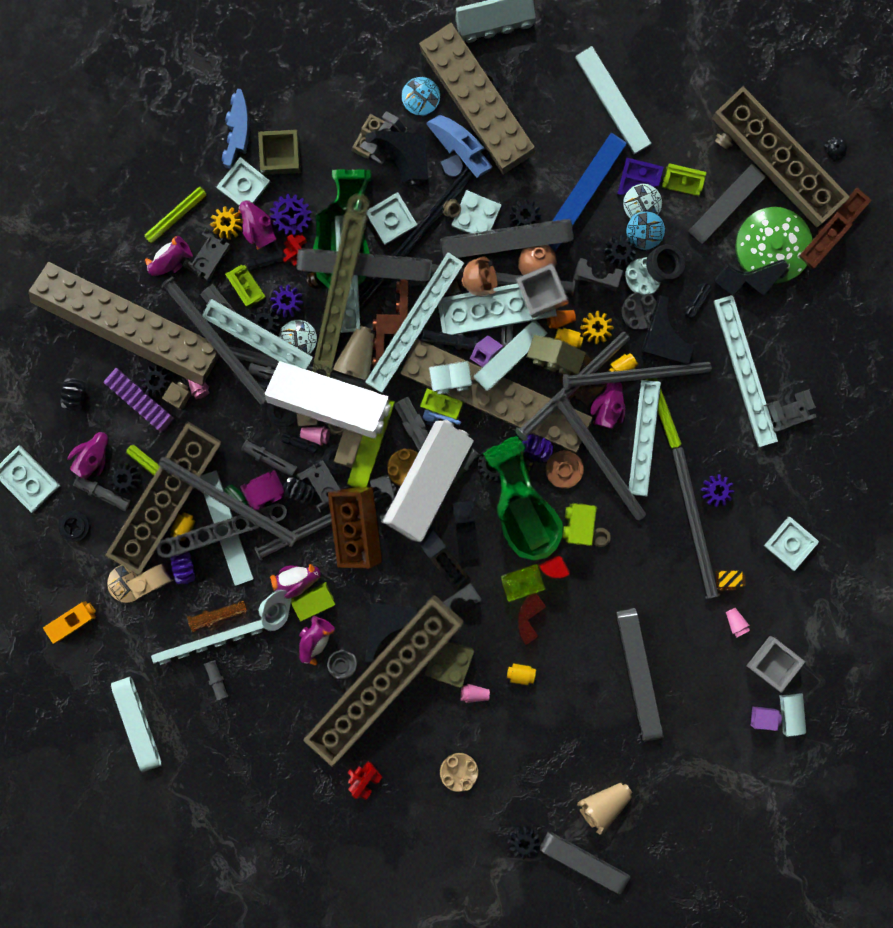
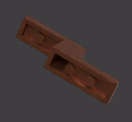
M856 188L851 193L850 198L837 209L818 231L817 236L798 256L812 269L819 264L852 226L851 223L870 203L871 199L860 189Z
M400 279V282H397L396 293H400V301H396V312H400V315L377 314V319H373V331H376L373 350H376V358L372 357V369H374L384 353L385 336H395L408 315L407 279Z

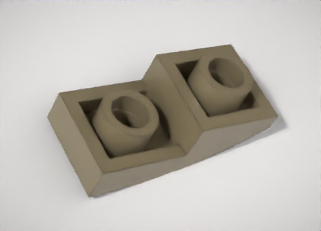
M370 114L352 147V151L369 160L371 153L361 148L360 145L363 141H366V134L379 130L385 121Z

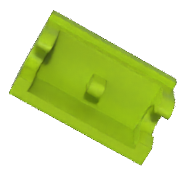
M669 163L666 168L662 188L699 196L700 192H702L707 172Z
M240 265L225 274L248 309L266 298L245 265Z
M427 389L420 407L457 420L464 402Z
M326 582L291 598V604L300 621L335 605L334 598Z

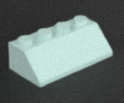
M487 0L456 8V23L459 35L467 43L476 41L477 38L483 36L484 38L493 37L495 33L499 32L506 34L514 31L516 28H530L532 24H535L536 19L533 0Z

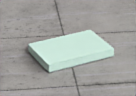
M18 445L0 463V481L31 513H34L60 487L21 445Z

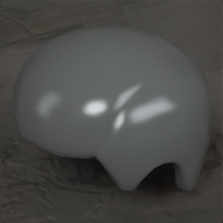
M346 650L334 652L329 657L327 664L329 673L341 680L350 678L355 673L357 667L355 655Z

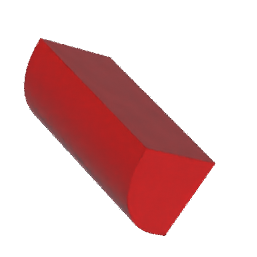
M556 556L538 565L540 570L550 577L561 578L569 575L561 556Z

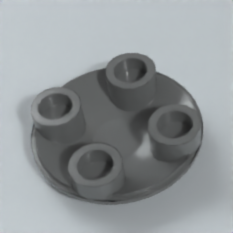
M636 292L625 300L622 307V317L630 328L644 330L649 327L656 304L654 297L651 294L641 295Z

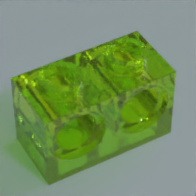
M537 564L501 576L508 601L545 590Z

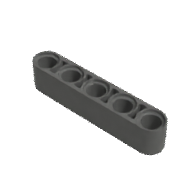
M751 164L688 232L703 244L766 176Z
M550 831L547 832L539 847V850L620 895H622L631 878L620 869Z

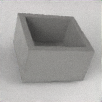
M553 264L516 279L532 319L568 304Z
M769 636L747 664V667L776 690L782 692L805 661L777 639Z

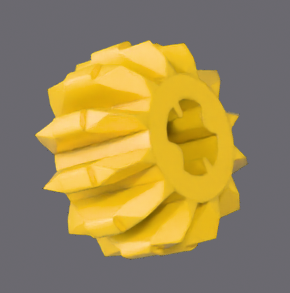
M223 207L222 213L217 209L216 213L218 216L212 215L211 217L216 222L210 223L211 227L215 228L213 230L214 234L219 233V237L222 239L226 234L228 240L231 239L232 233L237 237L236 230L242 231V227L239 225L243 223V220L238 219L241 214L239 212L235 213L234 208H230L228 212L227 207ZM224 221H229L230 226L227 227L224 224Z
M599 311L595 312V318L589 313V320L587 318L582 320L586 325L580 327L582 330H587L582 336L589 335L588 342L595 338V344L599 343V338L603 343L606 342L605 336L610 338L612 335L607 330H613V326H607L612 320L608 319L605 321L604 318L607 315L605 313L602 317H599ZM598 323V327H601L602 330L600 329L596 332V329H593L592 326Z

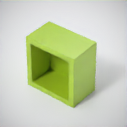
M570 504L569 507H566L565 519H568V523L563 528V538H566L565 542L592 545L596 506Z

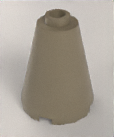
M363 326L360 329H355L334 364L333 370L367 380L372 366L374 334L371 333L372 329Z

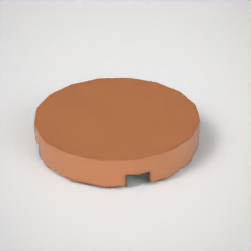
M571 451L554 453L545 466L548 480L559 488L575 486L581 480L584 473L581 459Z

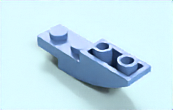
M238 88L236 94L233 93L231 98V112L228 111L225 118V123H227L229 130H233V132H229L227 143H229L228 149L224 150L222 155L223 164L228 169H231L235 164L238 152L246 154L249 140L250 122L248 107L242 90Z
M442 115L426 123L449 153L455 151L476 178L491 170L493 166L481 153L484 147L464 127Z

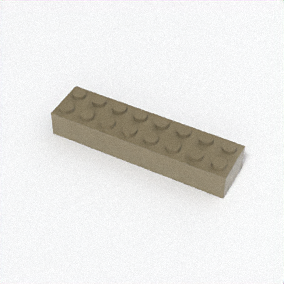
M452 23L419 43L422 54L502 174L510 171L535 154L534 145Z
M744 86L713 115L712 119L816 227L820 226L850 198Z
M187 422L166 458L200 477L221 444V441L192 423ZM159 467L105 556L139 575L187 499L193 486Z

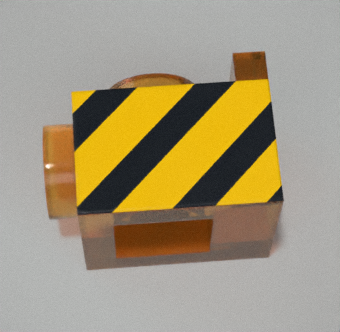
M716 571L717 590L723 591V587H725V590H737V586H745V575L742 574V571Z

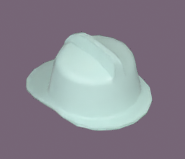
M286 590L274 592L259 607L262 625L269 631L281 628L287 621L291 598L287 599L284 597L287 593Z

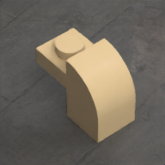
M163 563L127 583L135 598L138 599L173 581L174 578L166 563Z

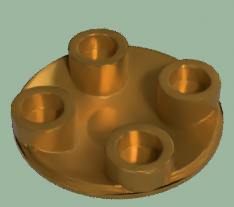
M402 449L390 457L387 471L390 479L395 484L402 486L418 452L411 449Z

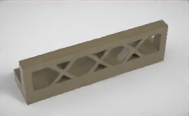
M344 429L334 463L352 468L363 435Z

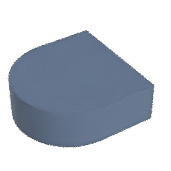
M458 154L441 161L442 168L447 176L457 177L461 174L463 165Z

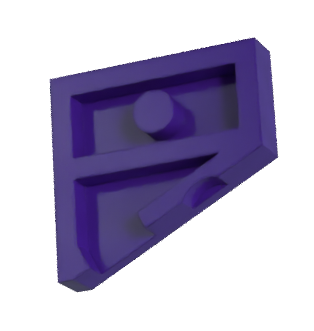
M626 158L617 194H625L632 187L639 184H648L653 187L659 186L664 167Z

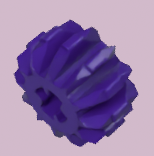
M287 285L286 291H284V288L279 286L281 292L273 291L277 298L272 297L270 299L272 302H276L271 307L272 309L278 308L276 311L277 315L283 312V317L287 318L288 312H290V315L294 317V309L297 312L301 311L297 305H303V301L298 300L302 298V294H296L298 291L296 287L291 291V286ZM285 297L292 299V301H289L290 305L288 306L285 303L282 304V301L285 302Z
M528 435V440L522 441L525 447L523 455L534 461L547 462L552 455L553 444L540 436Z
M717 474L716 480L713 476H709L710 482L706 480L703 482L707 488H701V491L707 492L702 498L706 499L709 497L707 504L710 505L714 501V507H718L719 502L722 506H725V499L728 501L732 500L728 493L734 494V490H729L733 483L726 484L728 477H724L721 481L720 474ZM715 486H717V488L721 487L719 496L718 494H714V491L716 490Z
M186 551L171 556L172 570L176 583L187 584L194 581L195 573L190 553Z

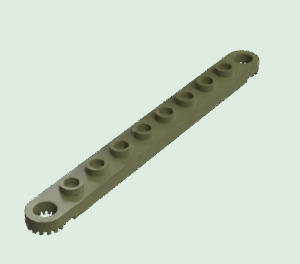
M362 195L353 196L348 203L313 362L312 372L316 373L317 369L322 368L326 371V377L330 378L369 207L368 200ZM361 200L364 204L363 210H355L353 202Z

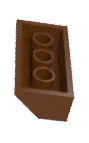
M355 487L328 492L337 567L371 568L381 563L382 557L373 487Z

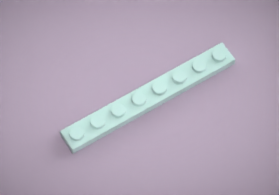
M449 252L446 254L365 383L379 392H383L464 262Z
M731 295L713 301L757 445L761 447L778 442L776 433L773 431L772 420L734 297Z

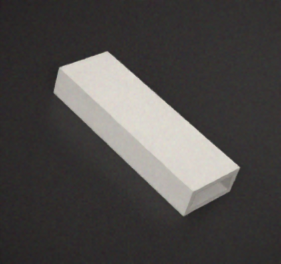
M279 362L265 392L267 403L374 439L377 432L380 433L382 431L383 418L388 416L391 408L386 396L283 362Z
M448 420L435 421L383 520V523L413 541H422L474 441L468 437L469 434L461 429L457 430L453 427L454 424Z

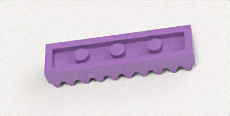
M115 368L104 381V384L110 387L111 390L126 401L128 405L150 422L158 431L163 432L175 419L118 368Z

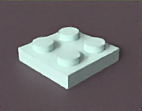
M240 157L218 184L217 189L238 205L245 200H250L254 204L271 181Z
M466 190L460 204L461 212L454 218L452 227L466 233L489 231L494 225L501 204Z
M398 192L367 211V217L384 245L417 227V223Z
M788 517L764 546L790 569L795 571L819 541L791 517Z

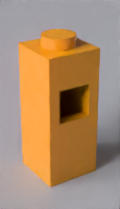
M86 601L81 602L44 626L43 629L53 644L57 643L96 618L94 614L96 611L90 603L87 604Z

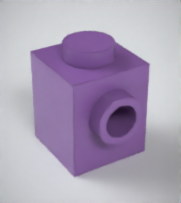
M486 336L475 345L470 359L484 367L502 350L503 345L490 336Z
M752 707L751 726L753 728L778 731L782 716L777 709Z

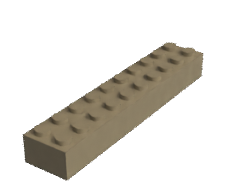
M50 262L46 264L29 290L31 303L203 386L220 357L219 353L206 338Z
M416 338L400 374L433 390L430 367L468 361ZM468 362L472 385L468 386V390L457 391L456 388L449 389V393L444 394L463 401L464 404L517 428L524 426L551 400V398L504 377H501L486 391L474 378L482 368ZM559 407L531 433L545 438L551 443L573 453L577 452L582 441ZM575 410L588 428L592 417Z
M434 595L314 727L304 741L333 766L461 626L463 620Z

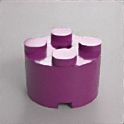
M275 470L251 480L247 485L243 484L240 486L249 507H253L254 510L264 507V504L269 500L273 503L284 496L283 486Z

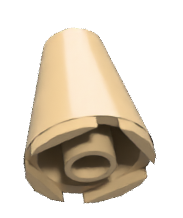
M619 783L580 800L577 805L582 806L580 809L581 814L592 828L596 826L599 829L596 832L601 835L632 799V791L626 784L622 785Z

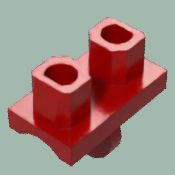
M291 234L287 237V240L284 242L287 248L283 250L286 255L283 259L284 263L291 262L293 266L297 265L298 249H301L307 243L303 234L296 236Z
M367 761L363 768L358 766L356 771L352 769L348 771V774L351 776L348 781L351 786L348 790L356 799L358 797L367 799L371 794V789L366 785L369 781L375 784L379 783L382 776L374 765Z

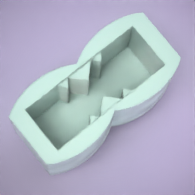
M468 362L429 368L433 391H437L438 394L449 393V389L456 388L457 391L468 390V386L472 385Z

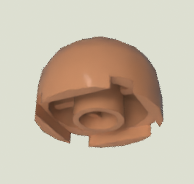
M549 245L523 248L519 256L518 265L523 276L550 264H553L555 269L557 265L556 254Z
M486 257L470 261L463 271V286L471 294L479 297L494 294L496 291L493 288L497 287L498 284L495 269L493 266L489 267L487 263L489 259Z

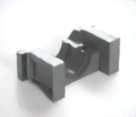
M387 111L384 113L382 118L385 122L379 128L380 131L409 133L407 127L401 123L398 117ZM363 141L360 147L372 154L371 158L384 166L388 153L375 144Z
M205 228L202 233L207 239L193 263L185 260L182 266L185 269L191 270L200 278L205 274L204 278L210 282L218 262L232 246L227 242L225 245H222L224 240L215 237Z
M580 258L574 279L583 280L616 291L623 270L615 269L614 273H608L606 278L597 279L592 274V268L588 267L587 260Z
M810 389L794 394L797 401L781 407L779 400L766 404L769 406L773 422L776 423V427L773 428L774 432L816 418V414L810 415L808 410L816 407L811 397Z
M323 460L318 462L320 467L316 468L313 464L310 468L296 474L299 481L307 477L315 488L321 500V503L315 506L318 512H321V509L329 505V498L326 496V493L340 490Z
M389 475L370 479L371 487H378L381 492L390 494L393 503L395 496ZM387 513L380 515L381 523H383Z
M470 583L443 603L450 608L451 601L458 597L466 601L473 599L475 604L482 599Z

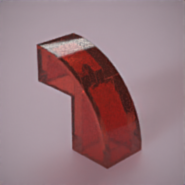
M534 590L525 598L518 614V629L525 645L538 637L527 620L546 607Z

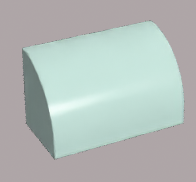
M803 693L780 695L783 734L786 736L805 734Z

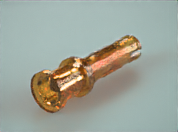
M243 600L211 612L205 610L202 614L193 617L191 615L187 616L191 631L196 632V629L205 626L211 627L215 622L246 613L247 608Z

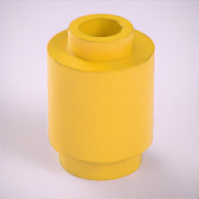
M558 328L555 336L556 340L563 341L575 348H580L583 337H580V332L567 328Z
M631 353L628 355L624 354L609 364V372L633 370L638 366V363Z
M182 512V515L177 514L170 530L172 531L170 536L175 537L190 532L195 524V521L192 520L193 516ZM182 537L180 541L184 542L188 537Z
M512 664V667H508L507 678L510 679V683L534 684L536 669L527 665Z

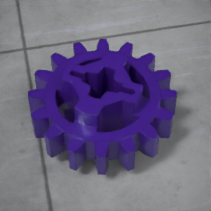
M287 194L286 199L280 196L278 199L279 203L274 201L273 206L275 208L270 209V212L273 214L270 216V220H275L272 226L279 227L278 233L282 230L285 231L284 236H287L288 232L295 236L296 231L302 234V228L307 229V223L311 222V218L307 216L311 215L312 212L306 210L309 204H303V198L297 200V195L290 198L289 194ZM283 205H285L284 211L278 212V210H279ZM288 212H291V215H294V217L290 218V216L287 215ZM303 218V221L296 226V221Z

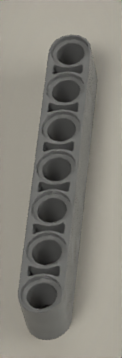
M571 219L449 236L440 239L443 258L448 252L459 258L568 242L573 240L574 236Z
M298 249L297 269L333 273L338 251ZM358 253L353 275L429 281L432 260Z
M279 503L255 510L274 522L284 519L287 513L285 506ZM274 507L282 509L283 514L281 517L276 518L273 516L272 510ZM239 515L163 540L158 544L157 552L162 557H171L259 528L260 526ZM236 520H245L246 527L243 530H238L235 526ZM219 525L227 527L228 532L226 535L220 536L217 534L216 529ZM199 532H208L209 539L206 542L199 541ZM182 537L190 539L191 544L188 548L180 547L179 540ZM169 543L172 551L169 554H163L160 550L162 544Z
M633 608L616 612L643 741L648 742L662 739L663 733L637 611Z

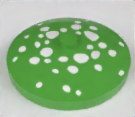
M781 207L764 208L753 213L741 225L736 236V255L745 272L755 270L781 259L789 263V272L782 279L779 277L775 284L784 283L795 278L806 268L807 264L798 256L810 244L812 235L805 221L793 211Z

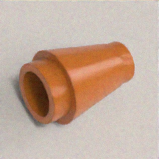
M574 310L556 311L557 316L546 318L550 329H558L576 321Z

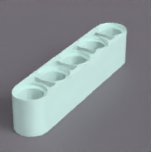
M533 320L491 359L474 378L487 391L529 351L534 335L544 337L547 332L536 320Z
M127 677L111 684L112 691L141 772H145L161 766V759L132 678Z

